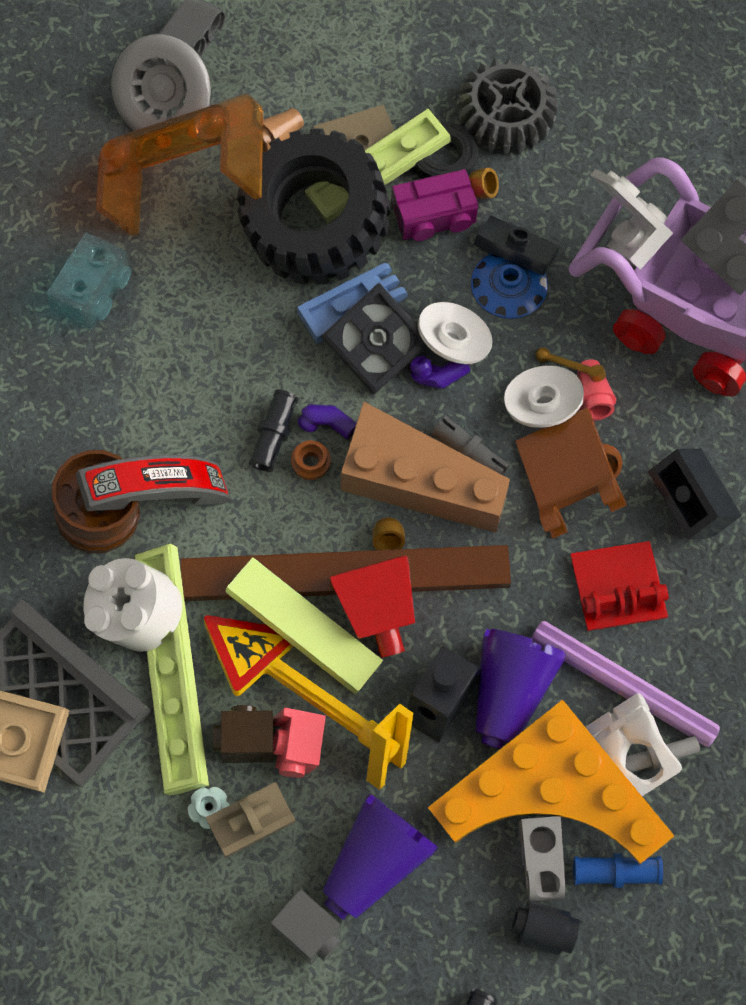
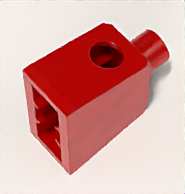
M407 555L329 576L358 639L375 635L381 658L404 652L405 649L399 627L415 623Z

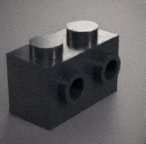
M701 448L676 449L648 471L688 540L711 538L742 516Z

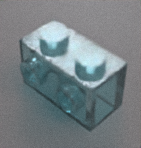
M85 232L46 293L51 311L90 329L94 327L98 319L104 320L110 312L112 306L111 298L117 288L123 289L130 279L131 268L127 251Z

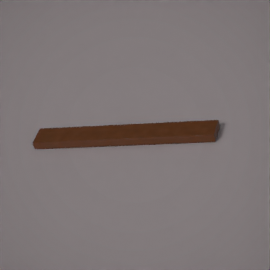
M508 545L181 558V579L184 601L232 600L234 598L225 592L226 588L253 557L301 596L337 595L329 576L407 555L412 592L510 588Z

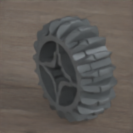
M510 57L505 64H500L494 58L490 68L481 63L479 68H477V73L470 72L466 83H463L460 87V98L457 100L460 125H465V129L473 136L475 135L477 146L485 143V141L489 142L488 148L490 153L496 148V145L503 146L502 150L505 156L510 151V146H515V149L520 154L525 149V143L534 149L538 144V140H545L549 134V129H552L555 125V114L558 111L555 87L549 86L550 80L548 75L539 76L538 66L530 70L527 69L525 60L519 65H515ZM526 95H527V96L533 101V103L535 104L536 109H537L536 111H534L533 109H531V108L529 107V106H530V103H528V102L524 99V97H525ZM479 100L486 103V108L491 111L489 115L481 109L478 103Z

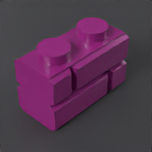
M466 169L391 186V205L403 240L413 238L415 241H424L434 236L437 232L449 229L451 232H462L476 223L478 203L471 188Z

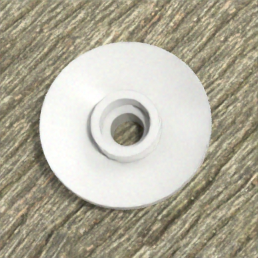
M449 302L433 303L427 306L419 316L418 330L421 338L432 351L449 361L461 364L477 363L486 358L492 348V335L485 322L474 312L461 305Z
M539 366L526 370L516 376L505 391L504 401L507 412L518 423L529 427H550L563 423L576 414L584 400V389L580 379L570 370L558 366Z

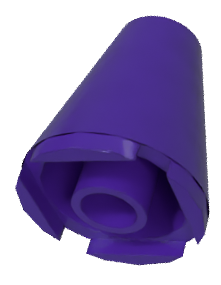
M493 628L491 630L485 629L482 639L475 732L483 735L482 744L501 749L525 730L562 666L566 653L548 644L545 645L544 650H541V645L532 642L533 639Z
M369 793L358 812L322 892L328 896L324 905L343 920H345L348 914L358 918L434 855L439 847Z

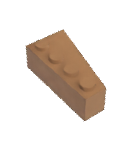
M363 402L341 471V491L495 533L498 529L510 482L509 478L366 402Z

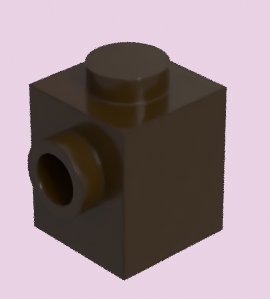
M237 705L231 707V711H221V725H213V750L221 751L223 763L274 762L273 710L256 711V707L251 705Z

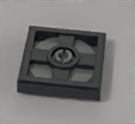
M377 283L320 336L373 395L427 346L420 336L417 323L380 283Z

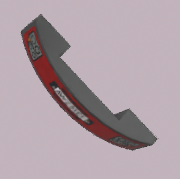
M153 455L133 457L90 466L78 470L75 474L87 511L124 509L130 501L192 498L194 505L224 504L232 500L220 464L195 456Z

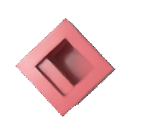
M283 708L274 717V726L281 727V729H276L273 737V754L277 755L275 768L279 769V774L286 777L302 778L305 776V773L309 774L319 766L325 715Z

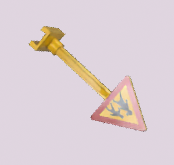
M210 615L204 617L206 631L235 696H240L263 674L270 675L356 735L358 741L370 749L366 781L379 790L385 785L387 766L390 762L400 769L406 764L413 712L399 704L379 724L374 720L368 721L280 659L294 646L268 625Z

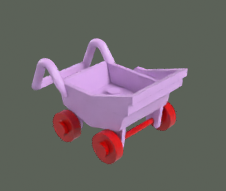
M653 158L628 174L626 179L636 188L657 174L665 175L672 181L680 198L668 215L664 225L673 234L641 270L638 268L633 270L626 258L620 253L605 247L596 248L622 208V205L612 198L570 264L569 272L574 277H580L599 264L611 267L627 291L632 295L633 304L637 306L636 310L626 309L621 312L613 325L616 337L633 351L643 354H654L666 338L665 331L660 325L661 323L688 342L716 351L702 353L693 368V374L697 381L708 391L727 397L736 396L746 381V373L740 366L746 360V290L739 295L681 241L686 233L711 207L699 201L697 191L685 171L678 164L666 158Z

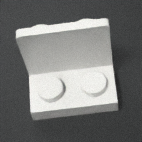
M595 169L590 176L632 215L630 220H624L614 229L611 235L612 240L606 246L620 253L630 264L641 270L673 234L664 225L668 218L652 203L647 204L640 197L636 198L640 191L624 176L620 178L611 170L608 174H605Z

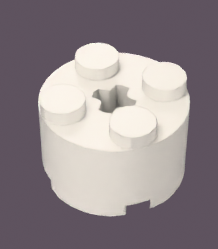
M121 558L113 560L104 566H97L89 574V584L84 596V623L90 631L99 637L127 649L144 652L160 646L163 643L161 640L169 631L173 633L178 626L182 613L181 593L164 573L138 560Z

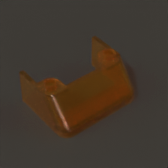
M240 94L111 139L104 144L99 155L96 210L128 234L139 235L142 169L221 144L220 171L253 199L262 198V106L250 95Z

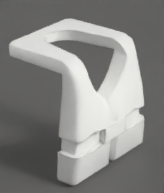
M636 693L613 708V713L607 712L587 725L586 729L641 796H644L682 770V766L664 743L644 697L640 693ZM631 744H642L654 749L661 765V769L656 776L643 780L626 769V756Z

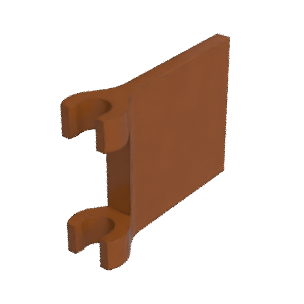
M588 408L576 412L575 415L563 423L544 427L516 441L539 508L541 524L545 532L550 531L553 539L568 532L559 510L597 492L600 493L604 505H608L611 512L627 506Z

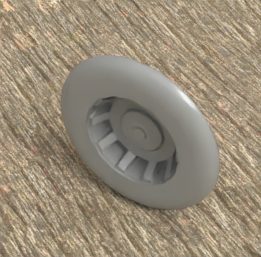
M153 34L135 40L120 54L112 73V96L118 113L131 129L146 138L158 141L180 139L191 133L201 123L207 112L211 95L207 69L196 51L178 38L163 34ZM151 60L156 63L153 67L149 64ZM141 71H145L143 78H140ZM138 85H140L142 89L141 95L139 94ZM144 100L150 105L149 108L143 103ZM173 108H176L175 115H173L172 113ZM157 110H162V115L156 114Z

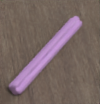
M542 621L534 631L532 636L534 643L541 645L543 649L548 644L566 653L564 659L566 663L626 699H629L636 693H640L648 704L651 714L689 737L696 736L698 742L702 745L709 747L720 731L719 725L548 622Z

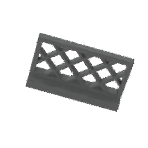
M21 599L11 610L14 614L13 617L0 630V691L7 693L30 691V699L38 701L37 690L59 688L60 707L67 708L66 687L84 686L89 690V708L72 709L69 711L68 716L90 714L91 738L68 740L67 718L59 744L62 757L56 754L54 760L56 766L80 787H83L138 723L142 724L153 711L35 608ZM19 629L28 637V655L7 657V641ZM36 645L45 653L36 654ZM54 659L58 663L59 681L37 683L36 661ZM29 661V684L8 686L7 663ZM66 671L75 679L66 680ZM96 697L106 706L97 707ZM114 712L125 721L113 736L98 737L97 714ZM98 743H106L103 746V748L100 751H98ZM91 744V761L79 773L69 764V746Z

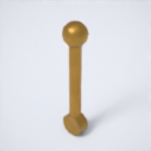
M540 347L535 353V357L539 362L550 361L589 374L594 382L602 381L606 377V372L602 365L590 367L551 354L545 347Z

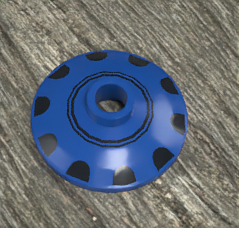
M491 253L484 257L475 267L471 278V289L474 298L484 310L497 317L514 319L527 316L541 306L547 294L548 280L546 273L544 276ZM511 274L516 276L517 280L510 282L504 276Z

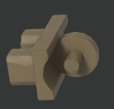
M276 782L206 817V821L225 858L296 822Z

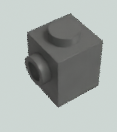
M301 889L270 922L272 931L310 965L318 957L323 961L327 960L341 943V940L337 937L341 932V924Z

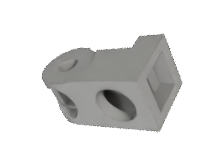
M561 816L521 819L518 822V833L521 843L522 865L525 869L528 901L564 899L565 875Z

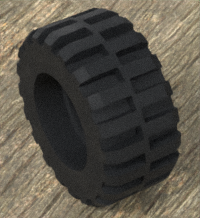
M311 128L310 134H302L301 130L289 132L290 138L281 141L278 137L269 143L271 148L264 153L260 150L252 158L255 164L253 169L250 167L245 169L241 178L245 186L238 188L237 201L240 205L237 210L239 221L259 259L266 267L271 265L274 273L285 279L291 274L294 282L307 284L308 279L313 278L316 284L320 285L328 284V277L337 275L340 281L350 276L348 270L356 266L360 270L368 264L366 256L369 252L375 255L382 246L379 236L384 237L387 235L390 225L387 217L391 214L381 172H379L377 163L372 155L365 153L363 145L355 139H350L347 142L344 133L333 130L330 135H325L323 128ZM317 182H328L341 186L348 192L349 197L343 212L335 221L324 228L314 231H297L281 223L282 211L287 201L297 191Z

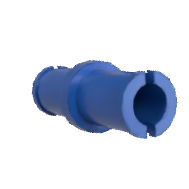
M613 853L612 857L574 856L573 882L574 885L612 884L613 888H623L624 884L662 885L663 861L661 856L649 857L642 864H639L633 857H623L622 853Z

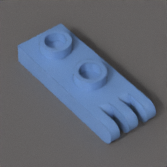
M383 263L297 307L298 316L316 344L324 341L320 336L377 283H380L398 303L407 297L408 293L404 287L395 289L400 284L396 275L387 277L392 272L388 263Z

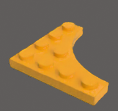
M563 699L428 807L455 843L485 825L508 817L529 814L561 816V818H570L585 823L616 841L639 864H642L674 838L673 833Z

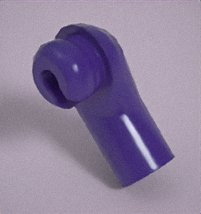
M425 356L416 357L410 364L411 376L416 383L437 389H444L470 373L468 364L451 361L440 367L433 365L431 360Z
M309 404L301 410L302 415L297 420L299 427L306 432H315L319 424L328 425L346 440L352 437L357 424L334 405Z

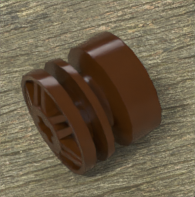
M86 450L71 456L58 468L52 482L55 523L62 538L78 550L90 554L107 553L123 546L134 535L140 520L139 501H130L124 509L103 510L100 514H95L94 511H87L75 475L80 469L123 459L119 455L105 450Z

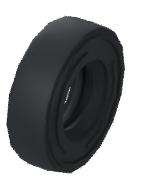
M440 122L450 134L451 142L448 145L453 146L457 150L459 157L453 164L446 166L436 164L430 156H427L413 166L415 173L421 179L466 169L469 177L477 165L478 148L473 135L464 127L455 123Z

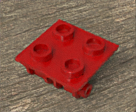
M650 541L570 553L587 631L668 618L665 601L669 598L666 584H660Z

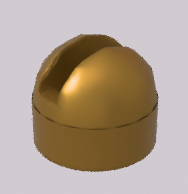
M481 168L470 173L471 188L477 199L494 198L497 195L499 181L496 172L492 168Z
M387 517L376 522L372 531L374 548L376 550H395L404 547L405 532L402 524L397 519Z

